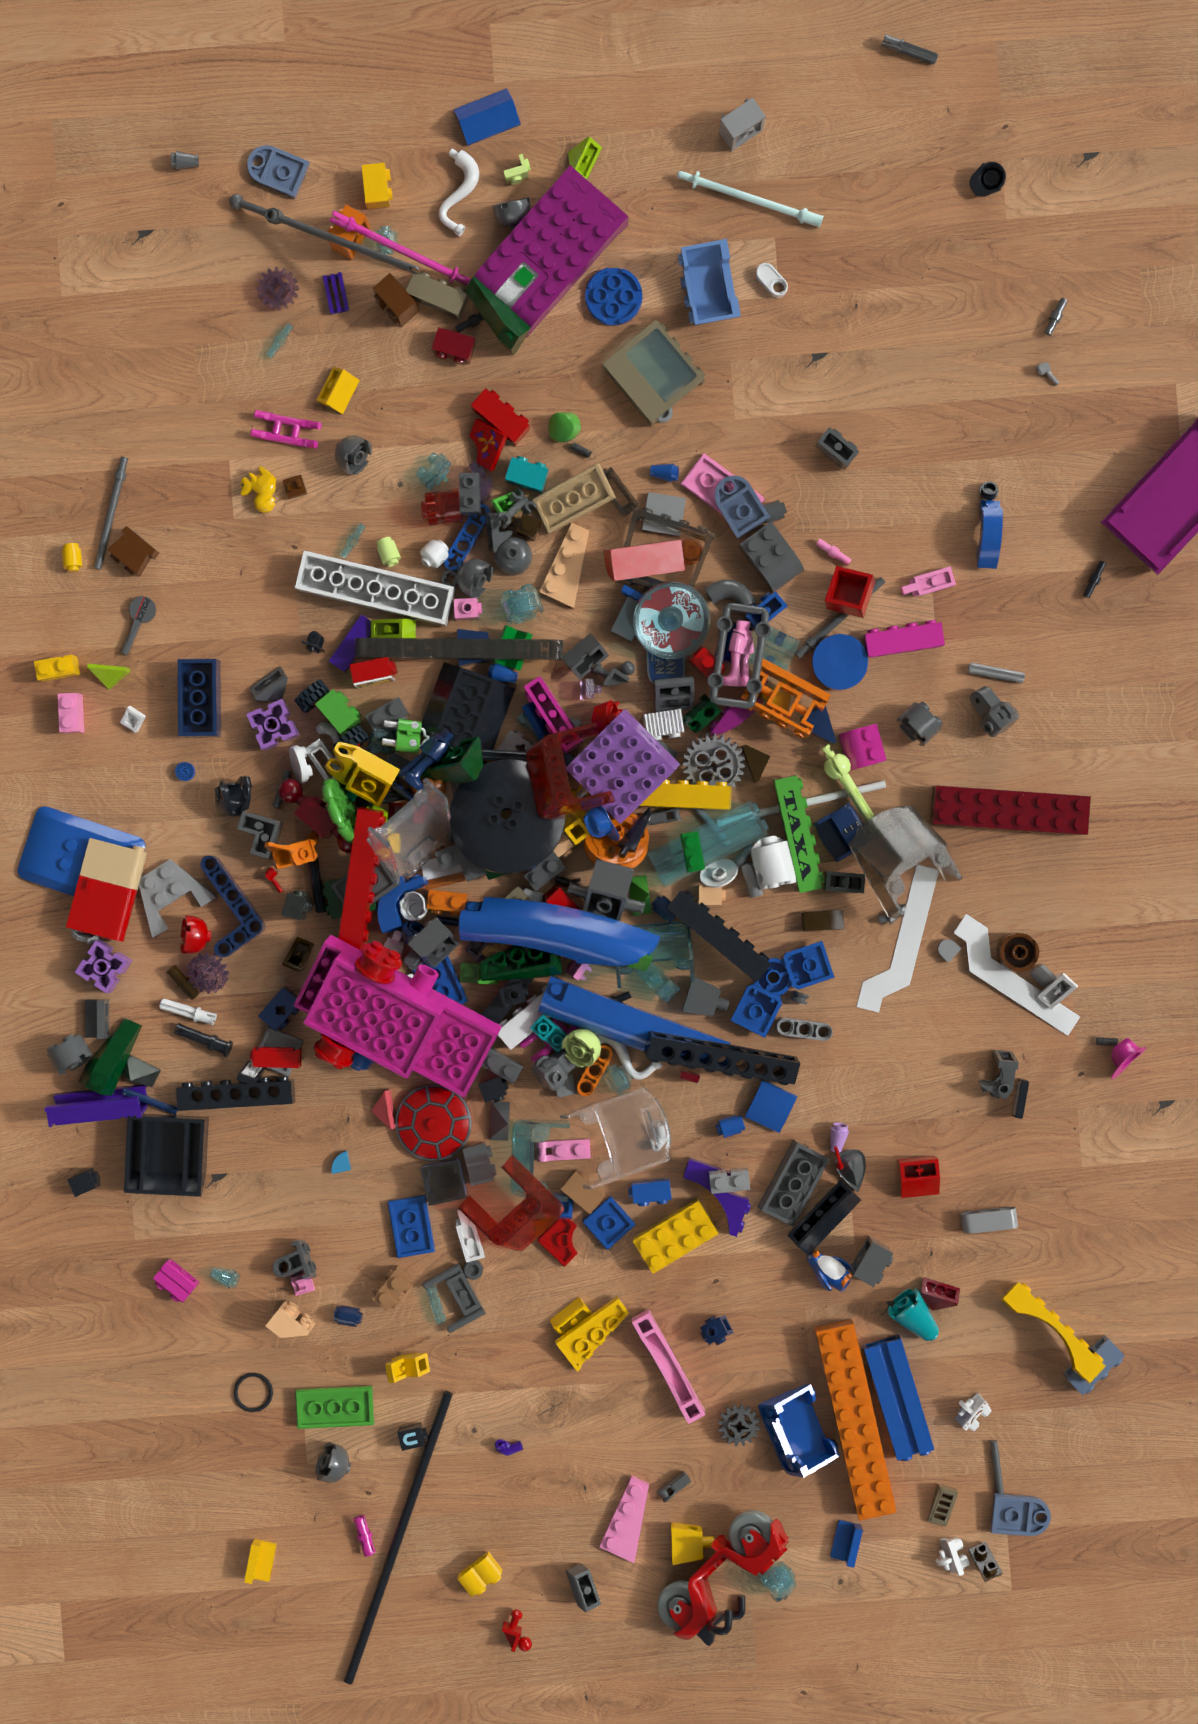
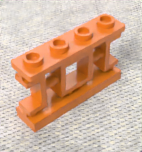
M763 658L760 678L762 679L761 692L770 698L766 706L756 702L752 708L747 710L752 711L753 709L759 713L760 717L775 721L776 725L780 728H788L793 731L795 736L808 739L814 725L807 722V718L814 707L823 711L831 694ZM769 676L779 681L774 690L765 686ZM747 689L740 698L742 701H748L749 693ZM779 689L796 697L789 712L772 703ZM803 694L813 699L809 708L799 704ZM794 710L804 715L800 725L789 720Z

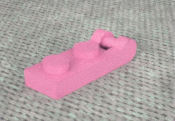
M590 1138L536 1142V1148H538L539 1152L537 1162L591 1158ZM552 1147V1154H546V1148Z

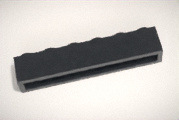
M680 890L666 908L757 982L771 966L768 962L770 958L763 952L759 954L753 950L755 946L747 939L743 942L738 937L740 933L733 927L730 929L726 928L723 925L725 921L717 914L713 917L708 913L710 908L704 903H696L693 900L695 896L688 890L685 892Z

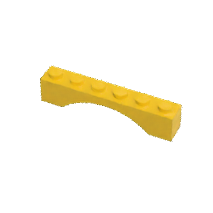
M1016 1282L1001 1300L1014 1313L1035 1317L1050 1326L1065 1344L1071 1359L1072 1369L1086 1383H1091L1106 1367L1102 1363L1104 1361L1103 1358L1096 1352L1093 1354L1088 1349L1089 1345L1082 1338L1078 1340L1073 1335L1075 1333L1074 1330L1067 1324L1063 1325L1059 1321L1060 1317L1053 1310L1049 1312L1044 1307L1046 1305L1045 1302L1038 1296L1035 1298L1030 1293L1031 1289L1025 1283L1020 1284Z

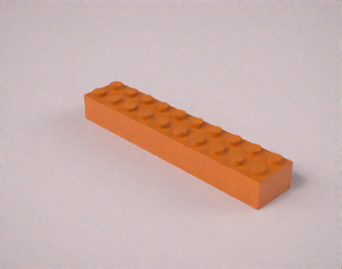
M852 1319L814 1327L858 1519L862 1521L897 1513Z

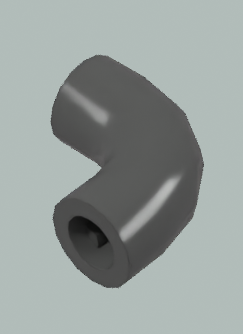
M722 579L704 587L713 604L725 598L731 599L737 604L753 605L756 603L755 598L746 586L735 580Z

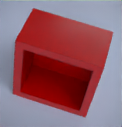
M836 566L825 598L826 608L864 618L875 585L873 574Z

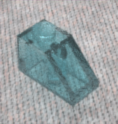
M651 962L647 971L638 969L635 971L651 990L666 1002L680 989L653 962Z

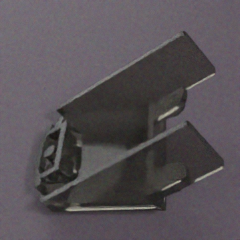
M913 806L894 807L875 814L858 828L854 838L848 844L888 918H901L904 916L896 900L905 890L904 882L900 875L924 859L930 858L932 864L940 870L946 882L962 879L945 847L948 844Z

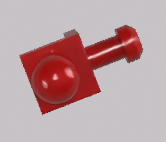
M515 1609L512 1610L510 1623L503 1622L502 1632H504L511 1646V1651L515 1652L518 1645L521 1651L527 1652L532 1647V1641L526 1636L520 1638L522 1627L517 1625L519 1619H522L523 1614L520 1610Z

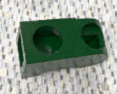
M705 693L699 698L701 701L692 710L687 712L683 718V723L694 733L699 732L721 712L718 706L711 702Z

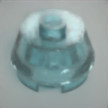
M784 1562L774 1563L763 1575L760 1574L763 1585L767 1586L773 1593L770 1596L776 1602L782 1599L786 1600L796 1588L795 1575Z

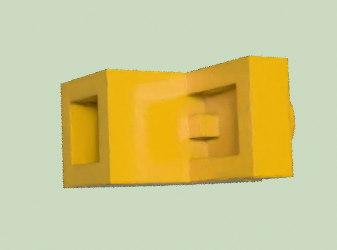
M566 800L564 801L566 812L564 831L574 844L577 845L590 834L583 821Z
M427 1353L397 1356L392 1358L391 1362L385 1364L388 1383H395L406 1377H420L430 1372Z

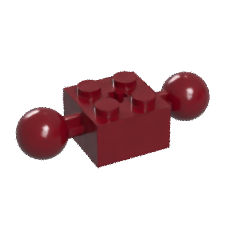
M287 779L283 781L279 786L278 794L284 802L296 803L300 806L294 814L323 839H329L333 834L337 838L339 849L345 853H351L352 844L344 840L337 831V825L333 824L325 807L327 803L319 796L306 797L303 795V787L297 780Z

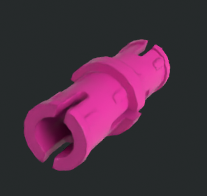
M359 1515L353 1518L358 1534L356 1537L360 1541L364 1557L373 1555L376 1551L371 1538L372 1532L369 1531L365 1515Z

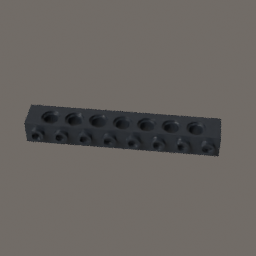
M649 1031L644 1049L646 1058L651 1062L658 1063L663 1061L672 1066L680 1064L690 1069L703 1068L707 1072L720 1071L729 1076L737 1074L746 1079L754 1077L764 1082H770L771 1080L781 1085H795L801 1064L797 1056ZM671 1047L669 1051L662 1052L663 1048ZM689 1050L688 1054L680 1055L682 1051ZM701 1054H707L705 1058H699ZM726 1057L724 1061L718 1062L719 1058ZM744 1060L743 1064L736 1065L738 1061ZM762 1063L760 1068H755L757 1064ZM781 1067L779 1071H773L774 1068Z

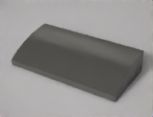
M793 1139L757 1207L761 1211L794 1227L830 1159Z

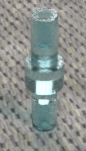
M287 323L280 334H277L273 339L274 343L266 353L271 359L278 349L286 343L285 339L294 328L291 324Z
M359 523L353 534L349 535L346 540L347 543L340 553L341 557L346 559L352 548L357 546L359 543L358 539L366 526Z

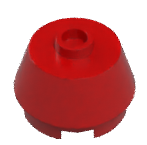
M609 700L594 707L591 722L597 734H600L623 711L618 709L619 701L613 702Z

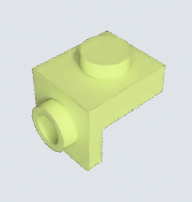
M519 154L521 166L504 171L507 184H518L523 179L529 178L528 171L531 168L528 158L524 159L523 154Z

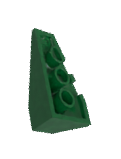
M473 276L465 292L500 343L511 353L516 354L531 327Z
M467 738L460 741V745L457 747L449 746L442 758L428 766L420 778L457 783L475 781L483 768L480 738Z
M512 945V948L504 952L500 951L481 961L482 981L542 978L562 974L560 955L518 945Z
M124 1018L88 1061L79 1079V1083L101 1095L112 1096L142 1025Z

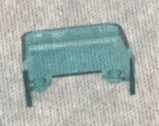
M682 921L632 925L660 936L659 943L651 954L653 957L652 962L673 960L675 968L680 970L690 969L691 982H695L694 958L689 926ZM627 965L616 966L618 988H621V975L630 974L635 969L629 968Z
M517 1120L512 1129L511 1190L513 1194L536 1201L568 1202V1195L565 1193H549L546 1183L533 1181L534 1142H545L550 1136V1127L570 1128V1120Z

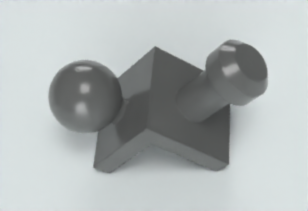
M625 661L621 665V672L616 668L608 672L601 667V664L598 666L595 664L592 669L594 674L598 673L606 679L603 685L607 687L628 683L630 678L627 676L634 673L635 666L632 662Z

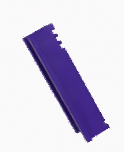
M140 1084L116 1087L112 1096L101 1095L92 1090L55 1093V1105H48L44 1108L47 1114L48 1126L52 1127L53 1124L56 1126L121 1119V1117L127 1118L128 1116L132 1118L134 1115H136V1118H141L148 1104L140 1102L139 1096L127 1097L122 1095L125 1087L147 1096V1086Z

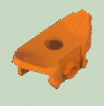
M313 830L301 841L286 845L266 842L264 847L272 852L276 870L292 865L296 866L317 859L318 853H316L314 845L317 843L319 835Z

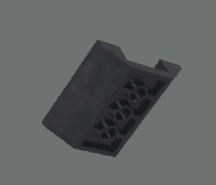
M444 662L422 719L421 728L425 729L426 735L430 736L429 738L437 733L440 734L446 728L454 735L449 741L452 747L459 746L460 741L464 739L479 737L481 750H493L516 689L495 679Z

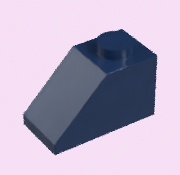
M826 706L823 711L817 708L812 709L806 720L814 725L811 734L829 744L836 743Z

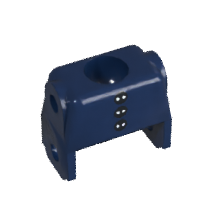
M849 803L812 824L813 827H816L825 848L835 858V863L872 841L854 808Z

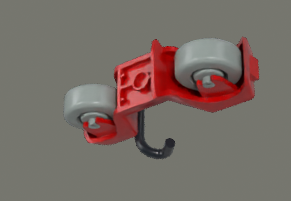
M746 1510L740 1513L729 1527V1541H727L724 1535H719L711 1543V1548L716 1553L689 1581H674L662 1590L658 1597L657 1609L665 1625L676 1630L672 1635L683 1640H690L697 1635L707 1646H711L716 1635H726L731 1631L732 1620L743 1618L746 1610L745 1595H738L737 1612L726 1609L724 1613L715 1616L717 1607L708 1577L726 1559L754 1576L758 1573L763 1575L788 1550L785 1546L789 1543V1537L786 1535L782 1523L777 1518L772 1521L767 1514L759 1510ZM722 1621H725L724 1627H717Z

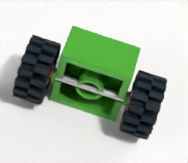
M321 679L313 682L312 685H309L308 688L304 689L295 698L294 702L304 713L309 712L315 706L318 707L336 730L342 734L341 738L333 745V748H335L338 742L360 747L369 738L359 725L362 722L359 718L362 716L361 713L353 705H348L350 700L340 690L337 692L334 689L330 691ZM338 748L340 753L348 755L346 749Z

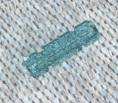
M432 1286L426 1289L427 1297H429L432 1312L435 1314L436 1324H441L446 1321V1317L442 1313L443 1307L439 1296H437L436 1286Z

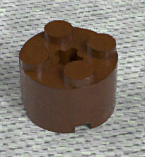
M1009 933L1000 939L997 946V957L1001 965L1009 970L1017 972L1027 971L1032 968L1039 958V946L1027 934ZM1017 948L1021 950V953H1019L1018 956L1014 954V951L1017 950Z

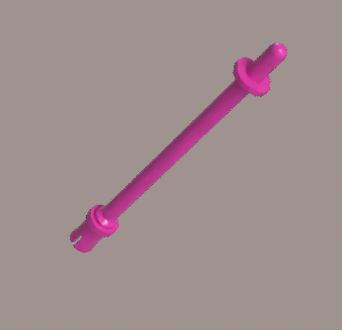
M335 210L331 214L337 217L338 220L330 217V223L332 222L344 228L346 232L355 231L450 277L449 283L451 284L456 280L468 286L471 280L458 273V267L451 270L357 224L351 216L349 218Z

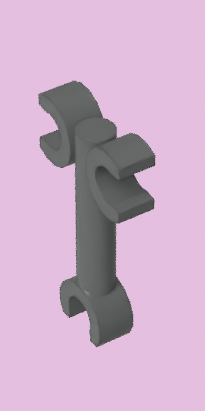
M519 487L508 496L515 504L506 512H500L495 517L496 521L499 519L504 521L502 528H506L511 523V517L520 509L522 513L529 515L537 507L534 502L529 501L524 496L522 489Z

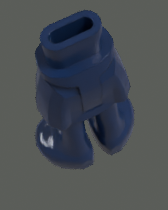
M446 728L440 734H435V736L420 746L422 752L408 765L403 767L398 774L421 792L424 789V785L420 780L422 773L428 766L442 758L448 749L447 744L450 746L449 741L454 735Z

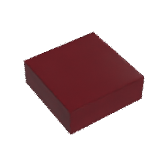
M681 1069L679 1077L680 1079L697 1083L699 1082L700 1074Z

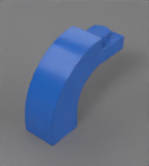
M981 500L979 505L981 519L980 539L976 554L977 568L997 569L1002 542L1003 509L1000 508V501Z
M415 875L410 877V881H408L407 877L400 876L397 878L400 885L380 898L377 916L382 933L388 934L402 928L403 921L400 916L399 902L403 899L404 893L429 885L426 877Z

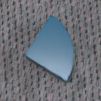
M348 1151L342 1152L335 1158L331 1169L332 1174L351 1170Z

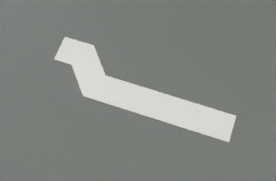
M917 864L891 967L889 970L863 982L857 1007L879 1012L883 997L910 985L939 870Z
M966 914L954 934L966 941L969 971L1068 1036L1080 1016L1060 1003L1051 1010L1037 997L1041 990L992 959L988 928Z

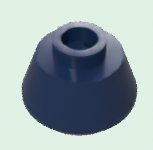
M417 921L405 922L402 925V939L408 944L416 933H420L424 929V926Z

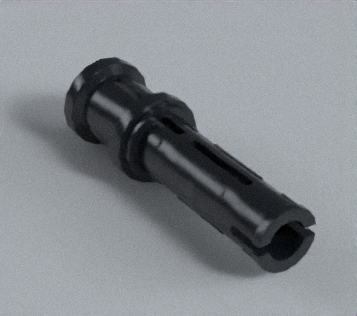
M181 1023L177 1024V1030L174 1031L175 1035L207 1046L209 1051L212 1052L214 1050L222 1053L226 1058L233 1046V1041L227 1042L218 1038V1035L210 1036Z

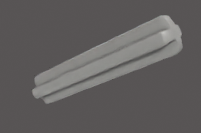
M969 663L968 673L1017 683H1023L1025 673L976 663Z

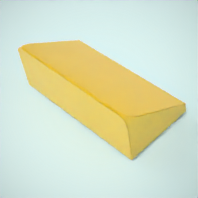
M578 1297L555 1315L550 1322L553 1328L562 1336L593 1313L584 1301Z

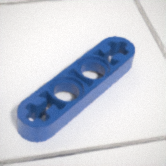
M481 504V510L484 508L485 512H490L487 505ZM479 515L468 517L448 552V558L444 561V565L448 570L456 572L458 567L464 563L486 525L485 516L482 515L479 519V522H482L481 525L472 520L473 517L477 520ZM471 524L476 525L478 528L474 535L467 533V527ZM460 541L468 543V548L465 551L458 550L457 545ZM454 550L458 554L463 555L462 558H460L459 556L457 557V566L453 565L452 567H449L450 563L448 562V560H453L456 556L453 553Z

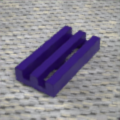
M333 273L330 276L324 275L323 281L330 314L350 311L342 273ZM335 279H339L344 308H341ZM330 280L333 286L337 309L333 307L328 283Z

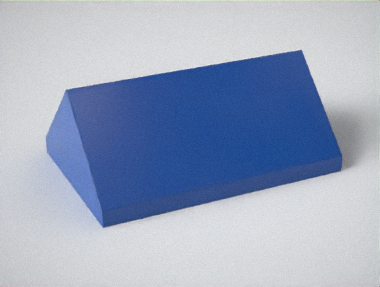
M507 88L454 109L468 146L521 125L514 101Z

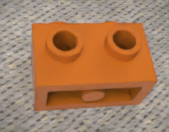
M429 889L427 909H431V913L442 914L443 911H450V915L460 916L461 910L464 911L469 893Z

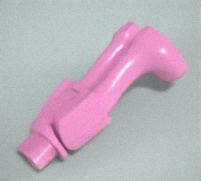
M737 620L736 629H733L735 632L732 633L729 644L731 670L729 675L722 676L723 685L746 687L747 682L751 679L749 676V654L754 653L752 630H749L750 621Z

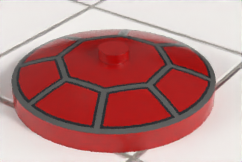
M440 1084L420 1086L411 1091L399 1105L395 1119L397 1136L404 1148L415 1157L427 1161L445 1160L458 1153L469 1139L472 1130L471 1110L462 1096Z

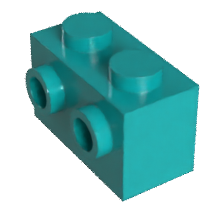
M512 457L505 481L506 483L542 494L549 469L540 462L533 464L529 463L528 459L524 457Z

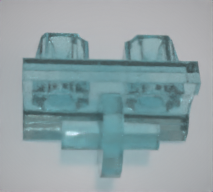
M433 452L428 457V462L432 464L429 469L420 467L416 472L422 484L429 490L435 484L438 486L441 481L448 483L449 479L446 475L449 473L448 468L451 465V462L442 453L438 455Z

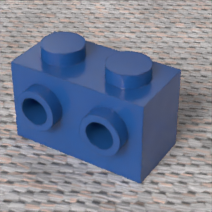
M776 591L772 595L770 592L760 599L762 603L758 605L768 611V622L788 607ZM747 613L744 617L746 621H750V626L755 631L756 625L761 621V615Z

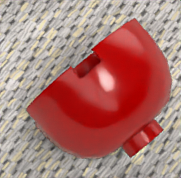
M185 915V918H183L180 937H182V942L184 943H180L181 953H198L205 948L207 942L211 941V931H208L207 924L203 919Z

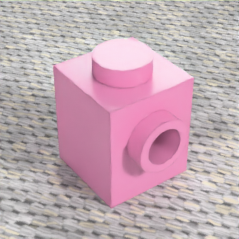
M477 598L454 599L456 621L479 619V614H482V603H478Z

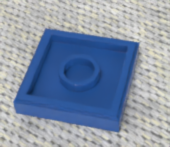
M611 1195L582 1220L584 1225L607 1250L636 1225Z

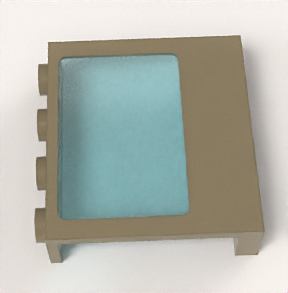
M657 320L652 322L603 363L605 372L651 427L657 423V419L696 386L699 384L703 385L705 382V374L700 367L696 368L692 364L693 359L687 352L683 353L679 348L681 345L675 337L671 338L667 333V327L662 322L659 324Z

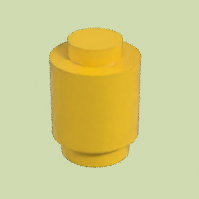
M77 543L64 544L61 550L63 569H67V572H78L83 567L81 548H79Z

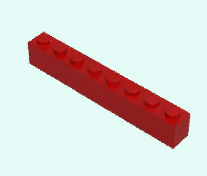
M364 807L357 809L339 932L340 940L360 951L369 937L367 923L371 921L372 911L369 910L370 904H373L375 897L372 889L373 885H376L378 874L375 873L376 866H379L380 863L378 849L383 843L381 828H384L386 823V816H383L384 811Z

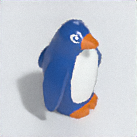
M814 1250L807 1255V1261L816 1274L820 1285L828 1291H831V1287L840 1292H844L853 1278V1274L848 1271L851 1269V1266L842 1258L826 1256L818 1250Z

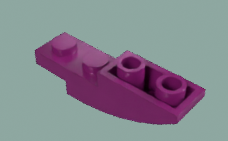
M758 697L756 699L757 703L762 704L763 701ZM726 706L721 712V715H723L722 719L719 722L715 720L709 728L712 731L710 736L713 737L714 733L718 736L734 729L748 719L755 710L749 711L744 708Z

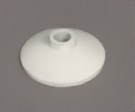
M718 859L706 865V868L700 873V879L707 887H722L734 880L738 869L733 861Z

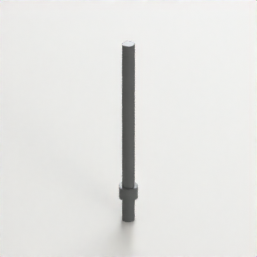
M121 456L118 470L114 474L115 482L93 567L99 570L102 567L122 483L127 475L125 471L129 458Z
M882 577L875 581L872 594L885 583ZM839 613L814 637L805 641L806 644L795 655L801 659L809 650L815 649L818 646V642L849 615Z

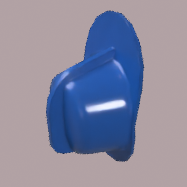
M592 802L590 811L583 817L589 834L594 837L606 835L613 841H619V833L611 822L606 810L599 803Z

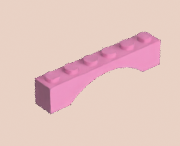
M649 1308L632 1317V1323L658 1365L688 1424L703 1417L705 1409Z

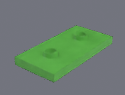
M373 1385L295 1390L297 1429L369 1426L375 1424Z

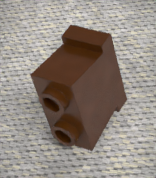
M126 526L121 531L124 535L107 550L111 553L110 557L117 563L121 561L126 565L124 569L131 575L136 573L141 576L151 557L156 558L159 552Z

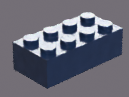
M178 659L179 737H221L220 661L218 659Z

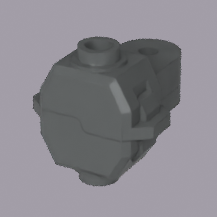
M983 686L970 695L971 704L982 717L980 725L990 737H996L1005 732L1020 717L1017 710L1009 702L1000 701L992 689L987 686Z
M565 1048L559 1052L556 1051L552 1056L542 1055L535 1061V1065L532 1067V1072L540 1084L551 1091L560 1089L564 1085V1081L567 1080L568 1073L576 1067L565 1056L567 1054Z

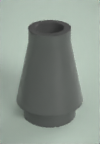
M176 151V153L171 152V167L177 170L199 167V156Z

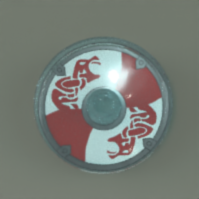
M672 581L660 583L646 591L638 601L633 616L634 631L639 642L648 652L664 659H679L695 652L705 641L711 623L710 610L703 596L687 584Z

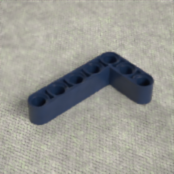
M205 856L201 860L202 870L242 924L214 946V952L218 957H228L263 933L265 922L221 860L216 856ZM209 859H213L215 862L213 869L207 867ZM221 874L226 877L224 885L218 882V877ZM231 890L237 892V898L234 901L229 898ZM243 905L248 907L249 910L246 916L240 913V908ZM253 921H257L260 925L257 932L251 928ZM238 932H241L244 935V940L242 943H239L236 940V934ZM223 943L228 945L229 948L226 954L220 950V946Z

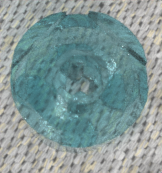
M532 584L523 585L521 589L516 591L508 590L502 593L503 598L500 602L508 624H512L511 621L514 620L516 624L536 618V613L539 611L540 614L544 612L538 591L532 587Z

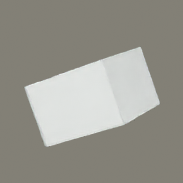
M1065 973L1055 975L1056 979L1048 983L1037 996L1051 1010L1078 987Z

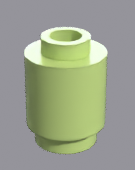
M391 537L378 540L376 548L383 565H388V567L397 565L401 556L394 540Z

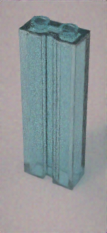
M749 800L688 831L699 832L698 835L702 844L701 850L704 855V866H708L768 835L766 831L769 828L765 820H760L757 815L760 813L756 802L752 803ZM680 836L647 852L664 887L694 873H687Z

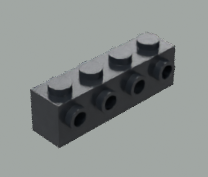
M840 1180L787 1236L798 1248L809 1255L856 1207L861 1199Z

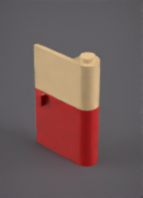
M89 838L66 928L124 942L147 852H144L145 848L133 845L132 849Z

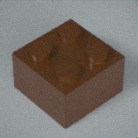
M391 273L373 287L376 303L382 310L387 309L389 318L395 324L399 323L403 327L419 313L415 300Z

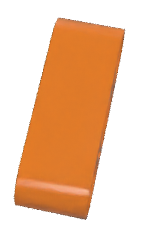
M601 1044V1048L608 1049L609 1056L606 1058L599 1056L592 1064L599 1066V1074L593 1075L589 1071L590 1067L585 1068L577 1084V1091L580 1095L589 1096L596 1088L612 1058V1048L608 1044ZM583 1082L590 1083L591 1089L588 1092L581 1090L580 1085Z

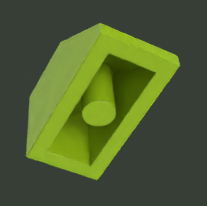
M371 620V639H416V620Z

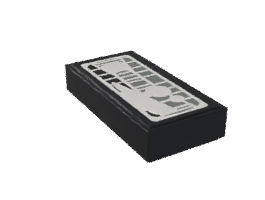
M248 1060L238 1073L237 1080L255 1086L264 1074L266 1067H253V1062Z
M1018 1078L1012 1116L1019 1119L1023 1118L1029 1081L1026 1079Z

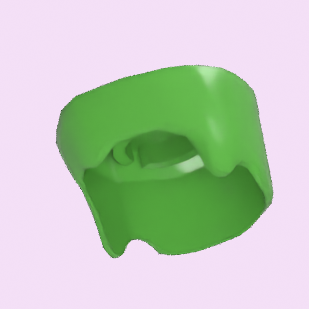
M571 412L554 413L549 419V435L558 442H568L575 439L581 430L579 418Z

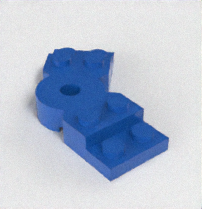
M823 941L785 952L782 959L770 958L768 962L771 966L757 982L754 981V983L746 986L730 1021L765 1038L782 1005L780 995L784 994L790 986L799 990L835 978ZM776 972L778 980L770 982L768 980L769 973Z

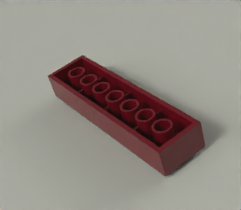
M935 785L932 791L930 824L1088 835L1091 796Z

